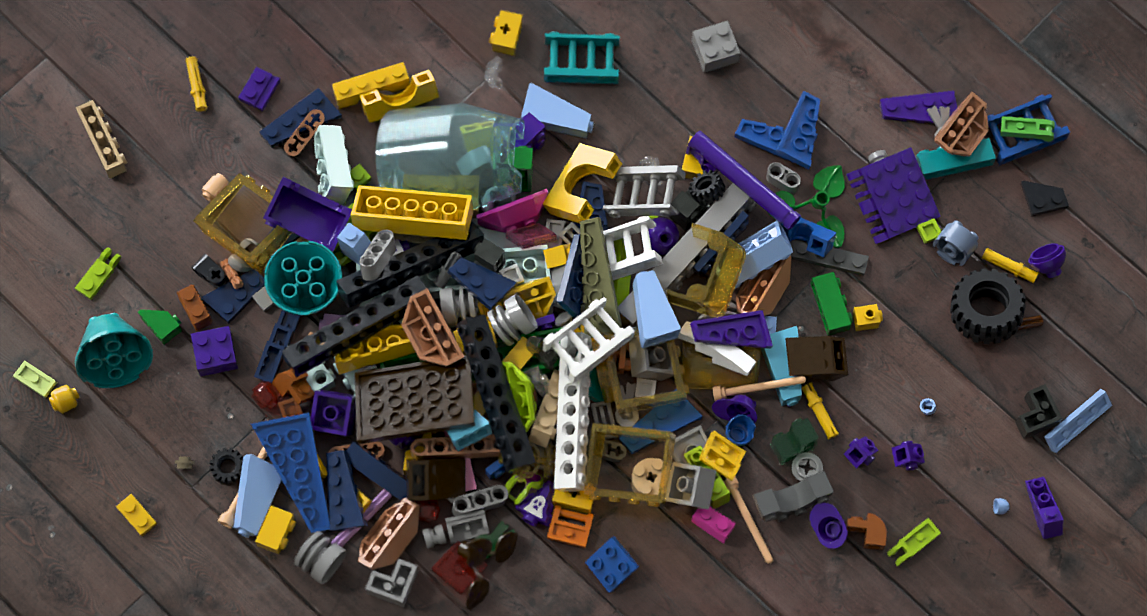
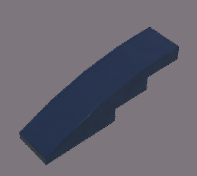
M284 310L281 311L270 339L266 342L254 375L255 378L272 383L284 360L282 350L291 344L302 315L291 314Z
M353 441L346 450L350 464L399 500L406 498V479L402 477V474Z

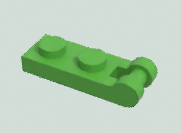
M1002 116L1000 136L1043 139L1044 141L1051 142L1054 140V133L1052 131L1055 128V122L1045 119Z

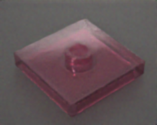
M540 223L505 232L506 239L521 249L557 241L556 234Z

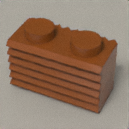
M190 285L177 292L178 298L196 331L212 324V318L195 285Z

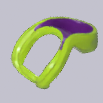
M530 471L514 475L505 485L508 490V498L514 501L516 505H520L530 488L535 490L542 488L543 477ZM522 480L526 485L516 499L509 492L517 481Z

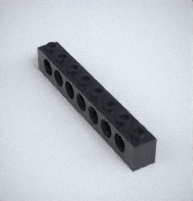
M472 221L467 240L440 237L430 239L391 256L385 268L375 280H364L361 270L336 280L338 294L346 305L351 308L404 284L408 279H413L416 276L421 277L441 268L442 265L446 264L451 253L454 251L459 253L462 258L473 254L476 245L484 241V233Z
M419 276L408 279L404 284L392 288L386 294L374 298L371 302L356 308L353 312L340 317L337 321L323 326L319 331L305 336L301 341L289 345L286 349L282 350L287 365L297 378L404 318L410 297L427 289Z
M483 314L466 318L456 324L458 334L461 337L464 352L467 355L471 372L474 375L477 389L480 392L483 407L486 410L490 427L496 439V445L501 453L503 465L507 472L526 468L534 464L536 460L486 316Z

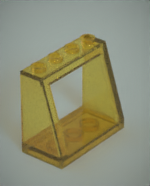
M239 173L195 217L193 222L204 234L232 254L242 258L251 268L261 274L271 256L282 247L292 232L277 225L250 253L212 226L243 185L268 203L271 202L273 196L269 194V189L263 185L260 187L256 185V181L248 174L244 176Z
M638 327L632 328L635 331L633 337L638 336ZM613 331L601 333L609 341L615 337ZM674 339L667 341L677 391L624 400L614 353L606 358L616 409L619 415L687 400L686 395L690 394L688 383H683L682 376L686 375L684 364H679L678 357L682 355L680 346H675Z
M593 423L584 494L589 495V499L601 500V497H607L610 502L620 503L621 499L628 500V504L640 505V501L648 502L647 506L653 507L665 504L676 435L670 431ZM606 435L665 442L658 495L597 488Z

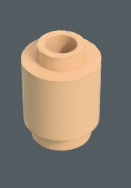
M219 173L216 176L213 175L201 189L203 192L202 196L210 202L212 200L217 201L228 188L229 181Z

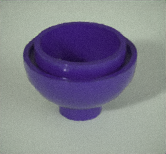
M654 218L652 220L656 223V227L648 229L652 251L655 250L659 255H666L678 243L680 237L679 230L675 223L667 218ZM665 234L666 240L661 241V236Z
M1056 243L1044 245L1031 254L1028 262L1035 271L1046 274L1048 278H1053L1062 273L1061 267L1065 262L1066 251L1064 246Z

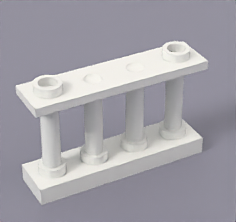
M649 216L640 217L635 221L603 231L613 280L663 264L662 257L655 250L652 251L648 229L656 227V223ZM641 232L644 252L634 257L631 235ZM624 238L627 258L617 262L613 241Z
M605 297L601 300L596 299L589 305V309L557 333H551L544 339L543 350L546 352L552 347L570 367L568 379L573 384L633 339L635 331L630 326L626 329L620 328L603 309L607 300ZM596 313L615 333V337L610 341L606 340L588 320ZM583 325L600 344V348L595 352L590 351L575 334L574 330ZM566 336L585 356V360L580 364L575 362L558 343Z

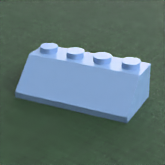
M778 221L773 222L728 249L718 260L713 262L715 274L727 291L738 288L742 282L755 278L762 270L770 269L774 266V263L787 259L793 253L791 243Z

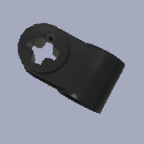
M203 254L191 267L198 276L216 289L228 283L223 269L206 254Z

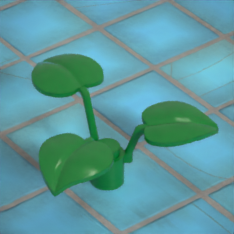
M841 165L827 167L816 174L813 186L819 192L812 199L794 206L795 198L791 193L787 191L775 192L777 196L793 209H799L812 204L815 209L822 210V221L816 224L837 232L833 247L840 248L842 246L844 227L841 220L834 215L825 219V206L829 203L830 198L841 195L845 187Z

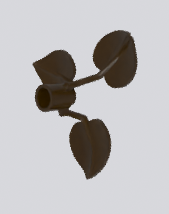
M507 532L503 534L496 543V551L493 552L491 551L492 541L485 538L468 542L464 541L458 547V555L467 560L466 564L478 576V580L471 584L467 593V610L479 605L486 598L490 589L489 581L483 580L482 575L476 568L483 563L488 555L496 556L495 560L498 563L508 560L517 546V533Z

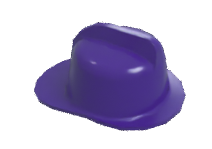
M740 394L731 399H720L712 405L714 414L724 420L730 421L736 415H746L755 423L758 418L755 412L756 402L746 395Z
M823 502L814 506L810 512V522L819 541L827 548L834 549L840 547L847 538V528L839 511L830 503Z

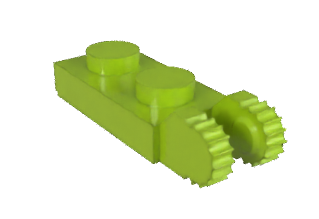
M106 248L100 255V258L94 262L77 284L75 290L92 300L114 272V268L121 260V255L116 254L108 265L105 261L111 255L112 250Z
M927 518L898 541V544L887 554L891 557L902 548L906 554L896 560L895 564L899 566L938 537L941 532Z

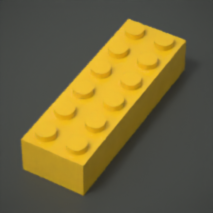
M359 185L351 212L352 225L364 231L380 232L382 230H390L397 234L467 240L474 211L472 195Z

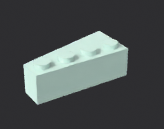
M319 125L314 135L315 157L319 159L316 168L317 175H321L318 193H322V196L340 205H344L350 192L354 189V181L351 180L350 175L351 166L347 160L348 151L344 145L345 136L342 134L341 126Z

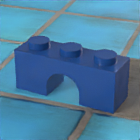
M800 218L797 224L790 230L781 224L790 242L794 239H799L808 243L807 251L824 257L833 248L837 232L803 218Z

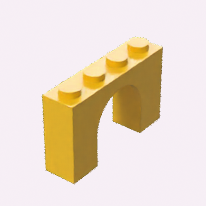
M580 143L554 183L543 206L551 215L579 224L580 221L588 220L594 209L586 199L572 195L575 184L581 178L590 174H598L613 179L622 162L615 153Z

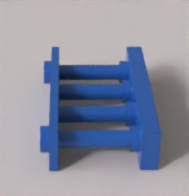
M1051 94L1046 96L1039 95L1031 102L995 116L993 114L987 116L988 128H990L1000 148L996 159L999 166L1068 138L1070 134L1068 127H1058L1047 106L1051 101ZM1038 108L1041 109L1046 120L1055 122V128L1052 131L1054 133L1053 141L1047 142L1043 139L1027 141L1024 138L1015 137L1017 144L1012 148L1007 147L997 127V124L1002 123V116L1017 117L1023 114L1025 118L1034 119L1030 111Z

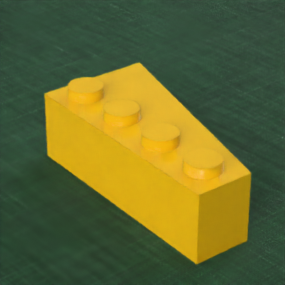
M390 325L336 355L335 364L340 375L416 352L402 326Z

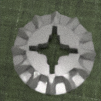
M801 453L792 462V474L799 481L804 480L808 476L823 472L821 460L812 453ZM807 461H809V467L812 470H809L807 475H805V469H802V467H805Z

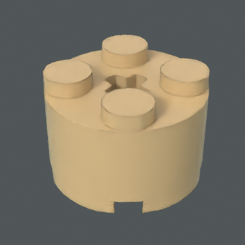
M647 458L640 461L634 467L631 486L635 495L648 502H656L664 498L667 492L670 469L658 458ZM651 477L652 479H655L654 483L648 480V478Z

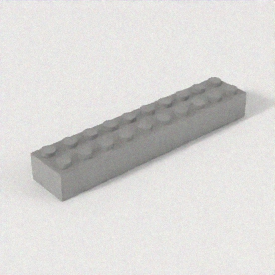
M734 183L729 186L723 193L724 195L719 197V200L704 213L662 259L663 264L652 269L668 301L670 299L669 295L681 288L683 285L682 281L686 277L690 278L693 275V266L742 211L745 213L752 211L757 203ZM632 291L618 306L622 328L626 329L630 326L635 332L639 333L634 292Z

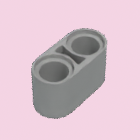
M777 162L770 164L768 167L766 179L771 185L791 194H795L798 191L801 178L796 172ZM776 171V172H778L780 175H779V176H773V175L771 174V172ZM794 181L796 185L791 186L787 182Z

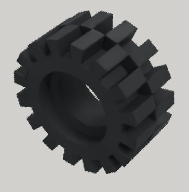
M709 170L708 173L703 171L702 175L700 173L697 174L698 177H694V182L690 181V186H688L693 199L701 206L703 204L708 206L709 202L713 204L714 200L718 201V197H722L724 195L722 192L726 190V185L720 175L712 170Z
M230 447L229 450L223 448V451H216L217 454L212 455L213 459L210 460L209 466L214 479L222 485L224 483L226 485L233 483L234 485L237 484V480L240 482L243 464L242 454ZM223 461H234L235 469L231 473L222 472L220 467Z

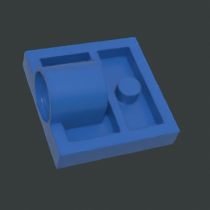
M615 536L611 537L585 562L609 593L613 592L639 568Z

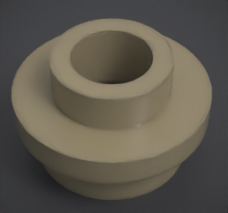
M179 457V460H175V463H177V468L192 469L195 461H191V457Z

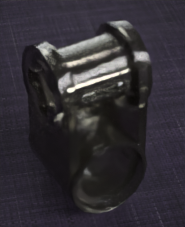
M531 336L526 343L527 350L538 359L541 365L552 371L554 364L560 356L552 347L546 352L543 350L545 338Z

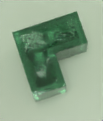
M808 418L795 420L791 423L792 426H790L789 432L785 434L780 432L772 437L773 440H771L770 446L781 465L795 459L796 456L802 453H807L816 448L819 437Z

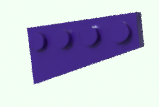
M763 310L697 320L690 323L695 342L767 349L773 347Z

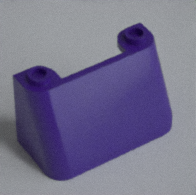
M283 177L263 219H266L265 224L276 228L278 225L309 241L322 244L333 252L338 243L337 237L345 228L352 209Z

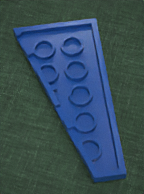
M309 413L252 423L251 426L311 533L329 530V516Z

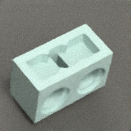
M324 363L306 372L309 375L306 381L314 392L315 390H330L336 386L334 373L330 368L327 370ZM320 377L326 378V381L322 384L316 382Z

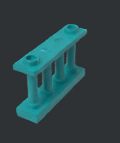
M545 33V44L551 45L550 66L544 68V82L618 84L619 70L613 68L614 46L619 47L620 35L612 33L605 35ZM558 45H569V67L567 68L557 67ZM577 45L588 46L587 68L578 69L576 67ZM595 46H606L605 69L595 68Z

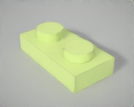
M26 361L22 363L13 375L16 380L45 399L57 384L54 379Z

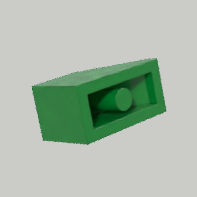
M140 309L138 311L140 318L163 345L182 332L180 327L181 321L175 314L171 316L168 311Z

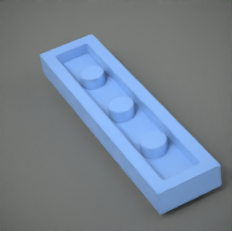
M1100 389L1044 436L1051 451L1057 453L1112 406L1106 391Z

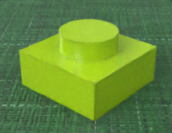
M360 164L351 170V180L354 181V188L356 190L359 185L364 186L372 180L371 176Z
M935 218L917 225V230L924 244L934 241L941 233Z

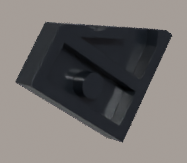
M1029 181L1021 182L1031 217L1068 208L1069 205L1063 188Z

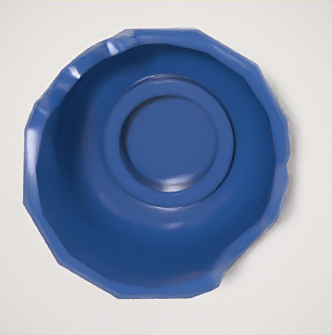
M736 415L727 423L725 435L731 443L737 446H745L754 438L756 426L750 417Z

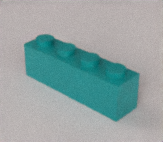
M983 138L969 157L949 154L942 147L932 151L928 149L922 150L916 155V160L925 180L992 166L996 159L990 138Z

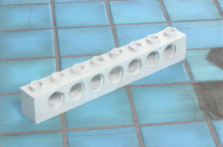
M583 332L575 333L590 350L592 348L591 336ZM568 336L561 340L560 345L575 362L580 364L585 360V356ZM560 357L554 489L563 492L584 491L587 481L585 466L587 464L586 446L588 444L587 426L589 424L588 406L590 404L588 393L591 382L588 372L573 384L568 379L570 367Z

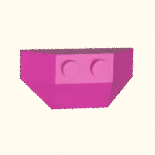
M546 188L508 204L476 215L477 224L487 229L507 234L515 233L524 226L526 228L531 227L540 218L544 209L543 203L548 196V190Z

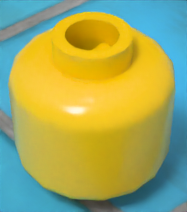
M63 385L53 390L51 397H49L54 411H59L60 413H65L77 406L76 399H79L76 389H71L68 385Z

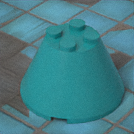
M295 241L278 249L269 259L265 268V288L272 302L280 309L295 315L314 314L329 306L338 295L336 280L342 278V271L336 256L324 245L313 241Z
M117 313L104 314L98 317L94 316L89 319V324L75 357L76 372L84 382L92 383L94 387L116 388L132 383L139 378V374L145 369L148 370L153 360V349L151 343L143 334L121 319Z

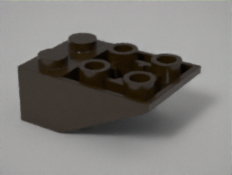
M833 336L785 338L789 376H804L811 379L835 381L849 375L844 338Z
M466 458L406 459V498L408 500L451 499L466 494Z

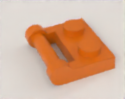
M556 505L547 539L586 548L594 514L588 513L586 515L562 509V506ZM559 516L586 522L585 527L558 520Z

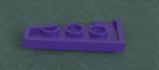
M954 91L880 99L882 118L906 122L910 120L923 124L925 122L934 123L927 112L928 108L932 109L933 106H936L939 112L941 106L944 108L949 107V117L957 109Z

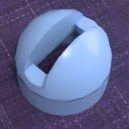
M926 398L921 401L920 409L924 414L932 415L936 411V404L932 399Z
M995 499L993 503L994 513L1005 514L1009 510V503L1004 499Z

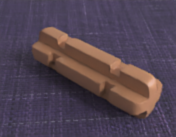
M228 259L221 261V268L234 289L243 287L241 278L236 270L229 265Z

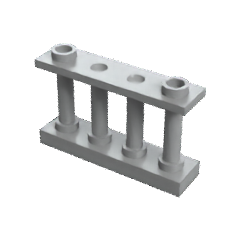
M678 165L620 167L614 177L617 181L613 205H603V210L613 218H620V216L660 215L670 217L671 215H678L679 211L671 205L674 184L677 180H685L686 173ZM667 180L663 204H654L658 182ZM634 181L630 204L621 205L625 183ZM651 181L647 203L637 205L641 183Z

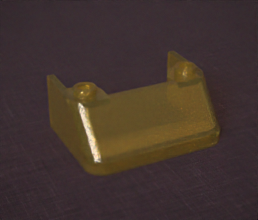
M692 223L693 237L707 241L709 248L719 253L706 286L694 284L690 286L686 295L667 290V299L669 303L711 317H722L727 311L746 260V251L724 233Z
M682 340L681 383L686 388L713 389L716 386L727 389L756 384L759 379L761 348L744 347L742 349L744 353L756 361L755 366L746 376L712 363V358H702V353L695 350V344Z

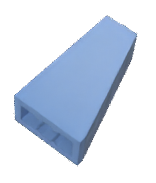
M529 84L521 119L530 112L545 125V130L587 139L588 132H592L594 124L591 121V114L534 84Z
M654 270L638 273L633 282V292L642 349L678 338L681 327Z
M252 454L245 455L243 458L233 528L239 530L238 534L247 538L258 534L281 482V478L274 465Z

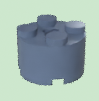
M954 220L953 223H948L934 240L933 246H937L938 255L946 262L953 265L960 263L959 266H963L977 249L979 237L976 233L970 232L963 227L961 222Z

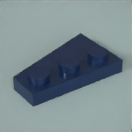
M462 257L448 269V274L489 310L494 308L517 285V282Z

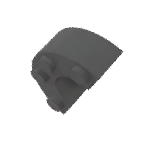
M825 471L808 476L799 483L782 490L773 491L771 488L753 495V499L763 521L778 520V522L787 520L790 515L800 516L807 512L806 509L829 501V496L834 492Z

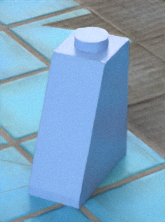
M348 223L337 239L341 253L360 265V258L371 241L364 232Z

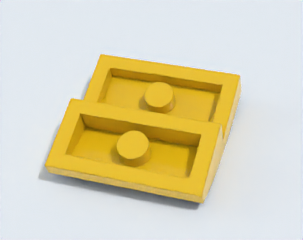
M712 431L699 460L713 470H717L716 472L730 481H733L746 451L731 443L716 431Z

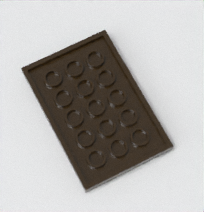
M464 355V358L448 366L425 361L354 373L357 441L359 444L476 426L472 372L467 355Z

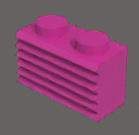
M712 506L709 509L698 508L691 520L692 523L723 544L735 526V522L728 520V517L725 518V515L722 516L721 513L712 509Z

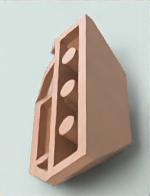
M971 92L935 136L934 142L949 154L969 157L988 132L986 103L975 93Z
M791 255L785 260L777 261L770 269L762 270L755 278L747 279L736 295L738 314L763 310L765 316L773 312L790 283Z
M428 288L411 296L401 326L419 359L448 366L464 358Z
M404 498L401 502L385 510L362 540L358 562L372 570L394 564L418 532L420 506Z

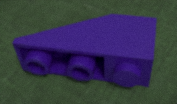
M1041 477L1025 481L1035 519L1043 539L1063 535V517L1045 478Z

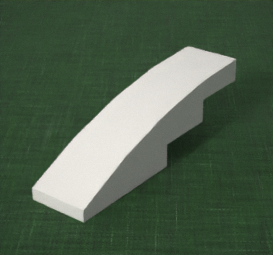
M686 321L679 333V339L695 344L696 351L712 356V363L748 376L756 364L755 360L733 345L695 342L690 327L691 322Z

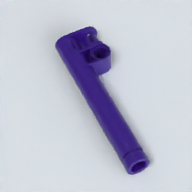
M698 131L691 138L686 154L694 156L699 161L698 163L703 171H707V173L709 170L721 172L788 230L797 224L801 218L799 213L794 211L792 207L702 131Z

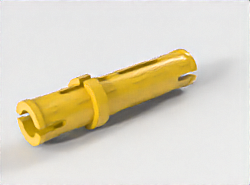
M188 57L185 62L192 88L190 93L194 98L196 111L202 112L208 108L205 100L206 91L202 86L197 58Z
M986 248L982 259L1013 273L1015 277L1019 276L1033 284L1039 274L1023 266V263L1020 262L1019 264L989 248Z
M809 383L803 386L801 390L809 402L808 406L814 411L827 439L829 440L831 437L834 438L839 435L822 403L823 399L818 396L813 384Z

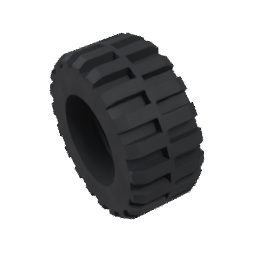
M987 268L981 269L980 272L974 270L970 272L969 276L964 275L961 278V282H957L952 294L950 313L952 314V322L956 324L955 328L958 332L963 331L964 337L967 339L970 337L976 343L982 341L984 344H990V342L997 344L1001 343V339L1004 341L1011 338V334H1016L1023 322L1026 307V297L1023 293V288L1020 284L1017 285V280L1014 277L1009 278L1008 273H999L997 269L987 271ZM980 297H991L1000 301L1006 310L999 315L985 316L976 312L970 303Z

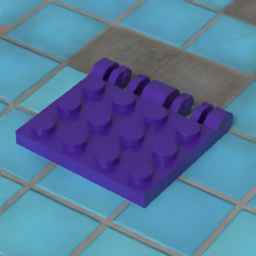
M911 147L846 174L849 181L862 176V180L850 184L852 188L859 187L861 184H865L867 188L866 191L857 193L855 195L856 199L868 194L870 195L869 199L858 203L863 215L875 210L877 212L876 215L865 219L866 223H871L878 218L881 221V226H876L870 230L871 234L882 229L885 231L873 237L875 244L913 229L917 225L931 219L941 217Z

